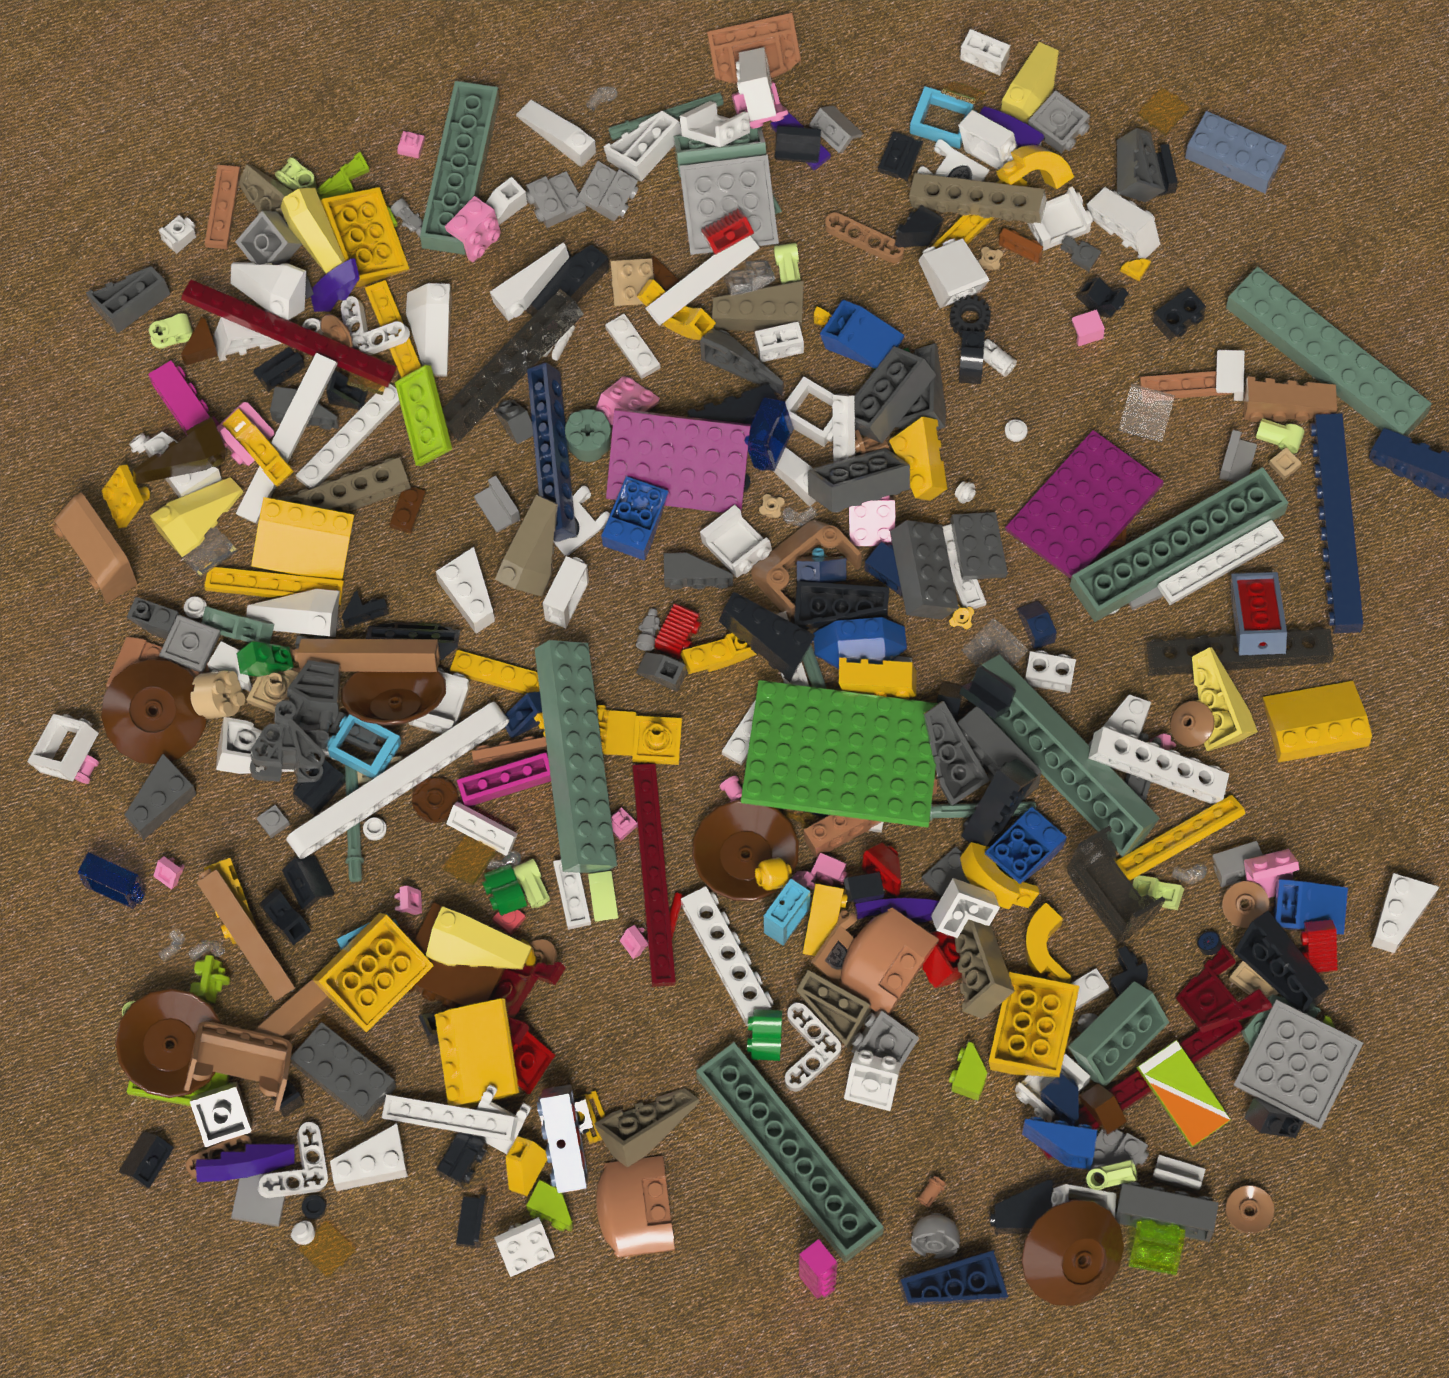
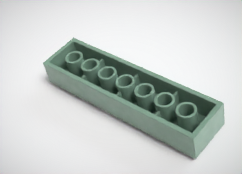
M455 81L420 234L421 245L424 249L466 255L463 242L448 233L445 226L474 196L477 198L479 196L500 101L498 87Z

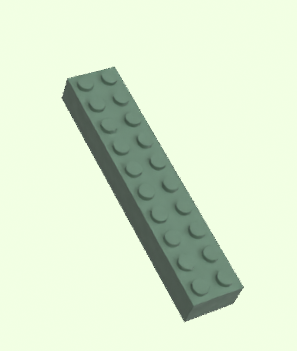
M1258 266L1229 295L1226 309L1320 383L1336 385V395L1381 431L1386 428L1408 436L1428 415L1432 404L1430 401Z
M1262 467L1073 574L1070 587L1093 621L1096 622L1156 588L1159 583L1270 520L1273 521L1284 515L1289 502Z
M549 640L535 648V657L563 872L575 873L605 872L616 867L617 860L588 643Z
M1000 654L983 663L982 666L1016 689L1007 713L996 719L987 713L985 714L1041 770V774L1122 857L1138 848L1160 818L1109 766L1088 758L1091 747Z
M734 1042L696 1070L698 1081L845 1263L883 1234V1225Z

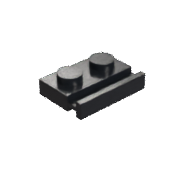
M893 131L878 166V172L897 179L902 178L908 182L922 149L923 141L920 140L919 142L912 137Z

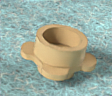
M989 247L982 248V258L979 259L980 266L988 270L999 269V261L1003 257V252L999 249L991 250Z
M770 494L764 495L763 505L759 508L760 514L770 518H779L781 516V506L784 505V499L781 497H771Z

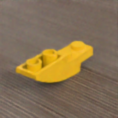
M733 633L727 634L725 639L685 649L681 652L688 674L706 669L708 672L715 671L757 655L751 650L749 644L737 638Z

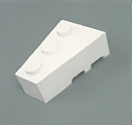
M765 48L740 52L739 61L736 62L737 86L739 94H744L750 121L776 116L773 103L774 96L771 94L770 69Z
M222 317L213 336L219 361L227 360L226 355L239 352L240 355L247 354L246 350L260 346V349L282 344L279 341Z
M473 547L437 570L436 576L440 586L473 631L478 633L495 622Z
M1128 695L1103 727H1113L1119 733L1124 735L1131 734L1139 739L1151 702ZM1115 744V749L1120 752V748Z
M1393 873L1372 947L1395 953L1424 910L1436 896L1439 887Z

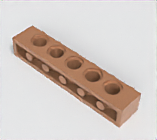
M935 778L933 794L937 793V781ZM830 815L804 829V841L817 859L820 853L826 854L870 830L882 821Z

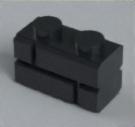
M326 760L322 765L323 775L318 781L297 782L293 788L294 800L314 816L319 813L346 783L344 775ZM317 768L310 769L308 772L309 776L318 775L319 770Z
M458 1132L437 1167V1174L460 1188H463L465 1183L470 1184L476 1173L473 1169L478 1162L482 1163L488 1153L485 1150L487 1147L486 1143L472 1134Z

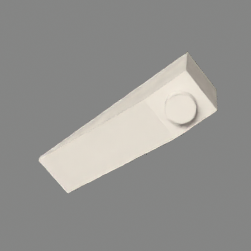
M532 100L516 114L520 120L580 167L596 153L595 140L579 127Z
M564 243L560 244L490 291L493 303L508 321L520 316L530 306L567 261L569 254Z
M765 431L749 443V448L809 507L816 502L815 499L808 495V470L813 469L810 465Z

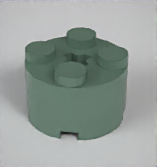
M586 409L570 415L565 426L566 442L570 453L580 461L592 462L602 458V455L608 452L611 447L610 424L604 413Z

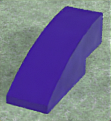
M986 106L979 113L1013 132L1017 149L1028 145L1039 146L1044 139L1042 133L1008 114Z
M349 259L340 264L315 284L312 288L314 295L311 296L314 312L331 311L338 300H346L360 278L355 259Z

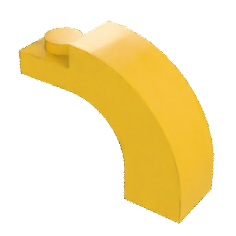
M1028 145L1015 149L1011 152L1013 160L1005 163L1002 168L996 171L998 178L1010 185L1037 169L1040 170L1044 182L1055 189L1060 188L1074 178L1070 166L1061 156L1037 145Z
M650 279L636 297L647 307L666 293V291L654 279ZM685 306L662 325L686 338L701 340L713 328L716 322L702 308H689Z
M971 842L960 857L963 872L971 885L994 892L1000 907L1010 909L1014 904L1029 908L1039 894L1038 886L1025 882L1019 884L1014 879L1008 877L985 854L990 847Z
M1045 903L1034 914L1029 923L1025 940L1026 959L1036 977L1042 978L1047 974L1048 980L1069 984L1071 976L1052 959L1047 950V941L1062 926L1063 918Z

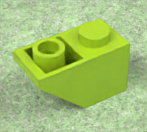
M968 1042L967 1047H962L957 1061L961 1063L958 1070L953 1069L949 1083H952V1092L979 1101L987 1079V1071L974 1044Z
M539 1180L526 1205L528 1212H530L529 1215L534 1219L539 1218L540 1221L545 1219L552 1222L551 1226L559 1231L564 1232L565 1229L572 1231L573 1224L562 1193H558L557 1188Z

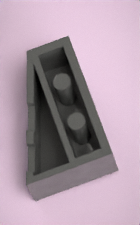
M1136 128L1117 140V194L1146 203L1164 192L1165 187L1151 133Z
M152 266L125 276V280L115 284L112 282L105 284V288L95 292L92 290L86 292L91 306L117 333L121 332L170 295L165 280Z
M162 754L125 813V818L133 830L144 840L196 796L195 789L167 757Z

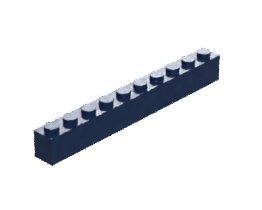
M1343 413L1317 414L1313 423H1310V436H1314L1315 444H1312V457H1316L1317 463L1314 464V478H1318L1319 485H1316V499H1320L1321 506H1318V520H1322L1323 527H1320V541H1324L1325 548H1322V562H1326L1327 569H1324V583H1328L1329 591H1326V604H1330L1331 612H1328V625L1332 626L1333 634L1360 633L1363 627V614Z

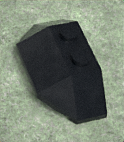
M389 622L378 626H368L366 639L438 640L441 661L458 648L460 630L435 623Z

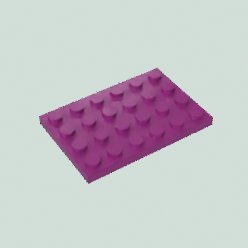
M615 408L606 499L617 500L627 476L669 491L665 506L725 513L732 506L736 505L742 513L751 424Z
M1093 430L1005 529L1009 534L1071 579L1073 574L1093 564L1164 485V482Z

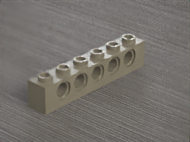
M919 173L914 174L909 193L911 206L919 209L922 205L927 209L937 210L941 213L954 212L965 216L970 214L983 218L994 217L1005 221H1023L1028 224L1042 222L1047 202L1045 189Z
M399 457L396 459L389 458L377 466H367L360 472L345 474L338 480L326 481L316 488L310 490L303 489L296 495L281 497L277 500L347 513L400 494L402 491L411 489ZM383 476L388 477L384 482L378 481ZM361 484L367 485L364 489H357V487ZM345 492L344 496L336 497L337 493ZM317 500H324L320 505L314 504Z

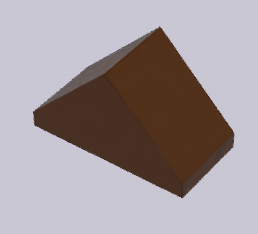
M202 317L181 353L183 363L186 365L218 356L206 319Z
M1099 1083L1079 1096L1081 1102L1107 1136L1127 1123L1115 1096Z

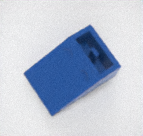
M842 300L820 332L825 349L877 369L894 346L898 347L904 338L902 333L863 307Z
M626 476L601 536L603 546L646 560L669 491Z
M1031 807L985 854L1015 881L1021 884L1045 866L1063 848L1067 837Z
M1279 879L1276 884L1274 918L1282 929L1305 931V922L1328 921L1330 919L1334 922L1337 930L1336 934L1344 935L1348 888Z
M1039 1117L1025 1119L1022 1131L1023 1136L1067 1167L1091 1169L1097 1130L1083 1124L1078 1125V1127L1068 1126V1123L1064 1121L1044 1122V1119Z

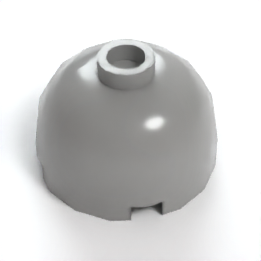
M934 1213L925 1216L913 1228L911 1247L921 1256L926 1257V1253L936 1254L934 1259L949 1258L957 1253V1248H959V1230L954 1221L943 1214Z

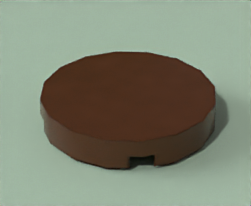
M439 777L425 779L416 786L412 794V805L415 813L420 819L429 823L446 821L449 818L453 805L459 801L457 791L452 783Z

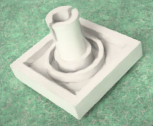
M539 1218L523 1225L515 1224L516 1228L512 1225L509 1231L494 1237L510 1277L555 1257Z

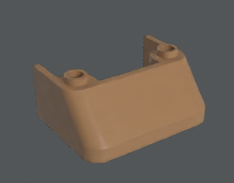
M80 492L72 497L53 520L55 525L52 528L58 538L63 537L70 543L89 571L91 577L88 578L91 586L94 590L99 588L107 604L136 586L137 582L126 555L83 493Z
M817 520L809 521L771 551L767 558L760 560L752 568L753 582L781 612L786 611L787 617L791 622L795 618V605L781 591L789 583L787 570L796 564L801 556H806L821 544L825 548L836 547L857 570L861 567V552L835 526Z
M209 1021L201 1022L196 1032L184 1090L189 1091L192 1078L197 1081L209 1079L213 1071L259 1082L258 1088L264 1095L276 1097L274 1110L279 1111L288 1079L292 1044L281 1037Z

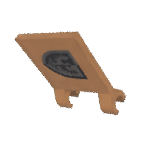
M846 910L840 912L837 925L811 961L838 987H840L843 961L854 940L846 929L856 921V916Z

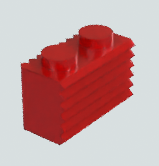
M740 209L729 213L728 216L725 215V218L721 217V220H717V222H713L709 227L706 226L705 229L702 228L701 230L715 255L754 234L750 223Z
M674 603L655 639V649L680 659L682 650L691 648L692 642L690 639L692 635H697L701 628L700 614Z
M1333 920L1305 922V931L1300 932L1302 946L1305 945V952H1301L1317 973L1338 971L1337 930Z

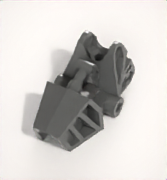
M308 660L288 687L287 697H289V700L280 701L275 707V724H269L263 729L251 749L252 761L249 770L254 779L279 782L282 776V769L294 770L298 783L316 782L322 777V765L325 761V754L322 749L328 746L329 725L335 723L339 714L341 677L339 665ZM300 722L306 725L320 724L319 730L301 729L299 724ZM270 731H273L272 739H268L266 736ZM313 753L319 754L321 760L318 761L313 755ZM264 766V770L256 771V767ZM317 768L319 770V774L316 776H309L306 773V769Z

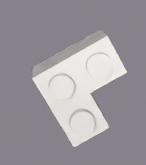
M952 878L931 917L937 931L958 938L968 919L989 926L1000 906L994 892Z

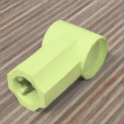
M797 244L775 245L774 255L776 265L779 266L781 284L801 281L798 268Z
M1262 418L1256 438L1276 444L1281 450L1287 447L1295 454L1299 450L1305 431L1302 427L1295 424H1286L1284 426Z
M534 859L512 867L531 908H539L550 901Z
M1127 1160L1095 1167L1087 1174L1086 1180L1091 1189L1101 1190L1106 1187L1136 1181L1137 1171L1133 1160ZM1095 1172H1100L1104 1175L1105 1181L1103 1184L1095 1181Z

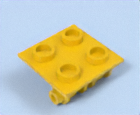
M598 705L597 715L602 753L604 755L633 756L636 712L606 710L604 705Z

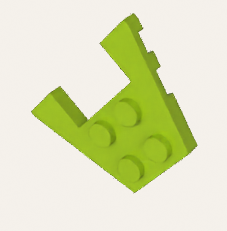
M361 152L357 153L348 164L342 166L335 176L326 180L316 189L320 201L324 198L355 192L350 180L370 172ZM388 206L387 209L395 228L397 227V222Z

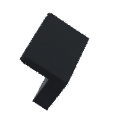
M777 126L775 159L818 163L821 129Z
M1169 144L1160 145L1159 153L1156 154L1165 191L1159 195L1176 193L1178 184Z
M288 347L254 369L253 372L267 392L303 370L305 366L298 352L294 353Z
M979 666L973 681L962 686L959 694L996 719L1009 711L1016 689L984 666Z
M314 855L303 859L299 857L294 858L282 870L302 910L309 909L319 899L329 898L335 894Z
M142 1132L121 1166L119 1173L132 1178L143 1187L149 1189L174 1147L157 1135Z
M481 1195L480 1198L463 1197L456 1240L457 1246L481 1249L487 1208L486 1195Z

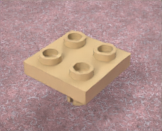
M652 259L611 261L614 306L643 304L636 296L648 280L654 279Z
M287 670L257 677L246 699L247 703L275 713V707L280 701L289 700V697H287L288 687L299 673Z

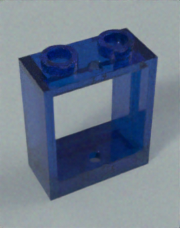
M764 398L750 428V434L744 440L745 444L748 445V452L754 468L762 471L776 470L794 430L785 401Z
M90 852L87 853L77 871L84 887L131 909H135L136 905L140 904L145 896V889L139 875Z

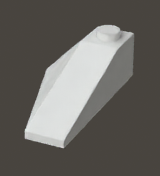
M233 262L231 264V284L268 312L289 320L305 310V270L283 263L280 265H272V263L258 265L255 263Z
M427 283L407 293L406 315L422 366L431 365L433 376H447L452 303L450 284Z
M314 589L247 605L246 616L274 624L273 631L336 637L340 591Z
M224 717L217 750L216 770L238 774L251 773L249 770L252 761L251 749L262 730L253 727L254 724L249 721ZM272 731L267 733L268 739H272ZM264 766L256 767L257 772L264 770ZM282 769V772H293V771H294V770Z

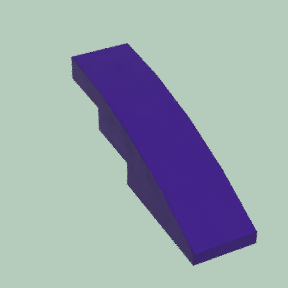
M916 898L879 899L855 904V914L857 920L885 913L888 909L894 908L918 924L932 920L931 915L939 901Z
M246 1144L245 1152H221V1159H196L197 1182L247 1178L295 1163L294 1144Z

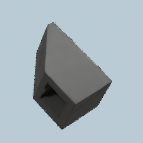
M513 399L505 400L498 405L499 407L494 409L497 418L515 443L519 444L533 436L532 421L527 411Z
M135 597L127 619L150 634L167 639L179 613L178 611Z
M645 653L636 674L678 692L688 671L685 664L670 657Z

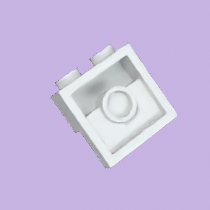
M868 1050L855 1051L844 1099L890 1111L902 1063L897 1062L891 1056L884 1058L873 1056V1053Z

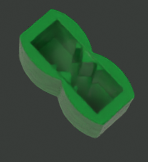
M510 864L484 873L486 881H483L482 885L486 895L491 894L492 896L489 898L493 911L498 910L502 916L527 906L523 891Z
M754 1009L753 1016L748 1017V1030L752 1031V1038L747 1040V1052H752V1060L780 1061L782 1011Z

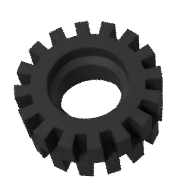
M967 295L965 300L963 296L959 298V302L956 300L954 307H951L950 325L951 328L953 327L955 334L959 332V336L962 337V330L987 331L991 316L988 303L985 304L984 299L978 301V296H974V299H971V295ZM966 311H974L978 314L979 319L975 323H966L962 319V314Z

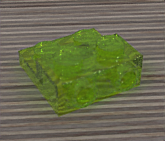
M1152 1220L1137 1221L1128 1267L1177 1275L1184 1245L1185 1229H1180L1175 1224L1168 1226L1158 1225Z

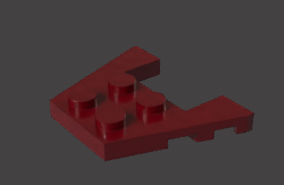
M1222 945L1220 951L1217 952L1218 954L1212 960L1209 959L1205 963V969L1198 977L1194 976L1176 997L1178 1004L1201 1033L1272 1008L1270 1001L1260 989L1237 1002L1217 976L1236 963L1234 957L1224 945Z
M554 962V965L537 963L535 966H527L525 964L523 969H505L490 1001L505 999L510 1036L516 1045L521 1043L530 1027L525 1022L514 1019V1017L519 1012L520 1007L537 980L552 985L557 984L566 969L561 962Z

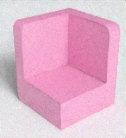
M1097 310L1072 318V323L1078 335V346L1103 339L1105 328Z

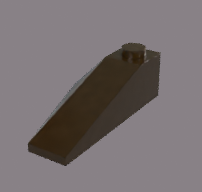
M212 417L187 430V436L178 443L175 440L169 443V447L163 454H154L133 470V482L135 485L204 471L221 465L225 460L226 448Z

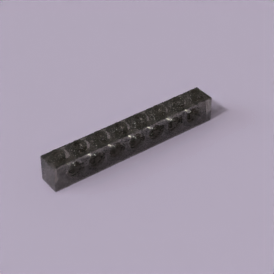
M560 289L442 409L450 435L460 441L527 373V369L532 368L584 315L573 298Z
M1314 627L1311 630L1301 631V629L1288 630L1286 645L1290 649L1286 650V654L1239 655V653L1233 650L1238 647L1237 637L1232 636V634H1222L1219 637L1210 638L1207 635L1196 637V639L1177 637L1170 641L1153 639L1150 642H1146L1145 646L1147 675L1159 676L1193 673L1192 657L1187 652L1195 651L1200 653L1209 647L1221 652L1217 657L1226 671L1331 663L1334 656L1331 629ZM1302 643H1311L1313 647L1306 648L1302 645ZM1167 652L1173 653L1175 658H1167L1164 654Z

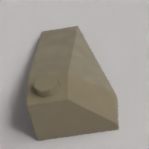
M246 164L239 180V185L249 202L255 205L259 212L257 215L261 211H275L286 222L281 210L283 198L293 191L252 165Z
M538 494L535 496L501 563L495 580L516 590L541 597L544 595L552 576L551 564L552 554H554L553 540L554 532L556 531L557 503Z
M683 1088L657 1097L656 1102L647 1105L639 1103L635 1105V1109L622 1112V1110L615 1111L594 1125L612 1156L626 1167H629L645 1157L699 1103V1099Z

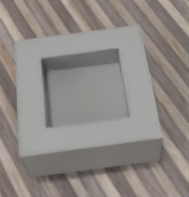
M276 805L256 818L270 838L290 825Z

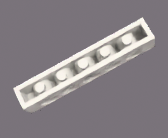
M1108 726L1102 727L1094 733L1088 757L1091 760L1213 805L1224 799L1229 773L1222 771L1220 767L1207 766L1202 764L1199 759L1183 757L1177 751L1159 748V745L1156 743L1140 741L1137 736L1131 734L1124 735L1117 732V729ZM1115 744L1120 748V752L1115 749ZM1136 752L1141 756V760L1137 758ZM1157 760L1162 764V768L1158 766ZM1178 768L1181 769L1183 776L1178 772ZM1199 776L1202 777L1204 783L1199 780Z
M705 886L681 898V906L745 1025L748 1026V1017L753 1016L754 1009L772 1010L771 1005L774 1003L769 993H764L760 987L763 983L759 974L752 972L749 966L752 963L746 951L741 952L738 946L741 942L736 932L731 933L727 925L730 922L724 911L720 913L716 906L719 904L713 891L709 893ZM704 911H709L713 914L709 919H704L700 915ZM715 931H720L724 935L720 939H715L711 934ZM726 951H731L735 955L731 959H725L722 954ZM737 971H742L745 973V977L736 979L733 977V974ZM752 991L756 994V997L754 999H746L744 994Z

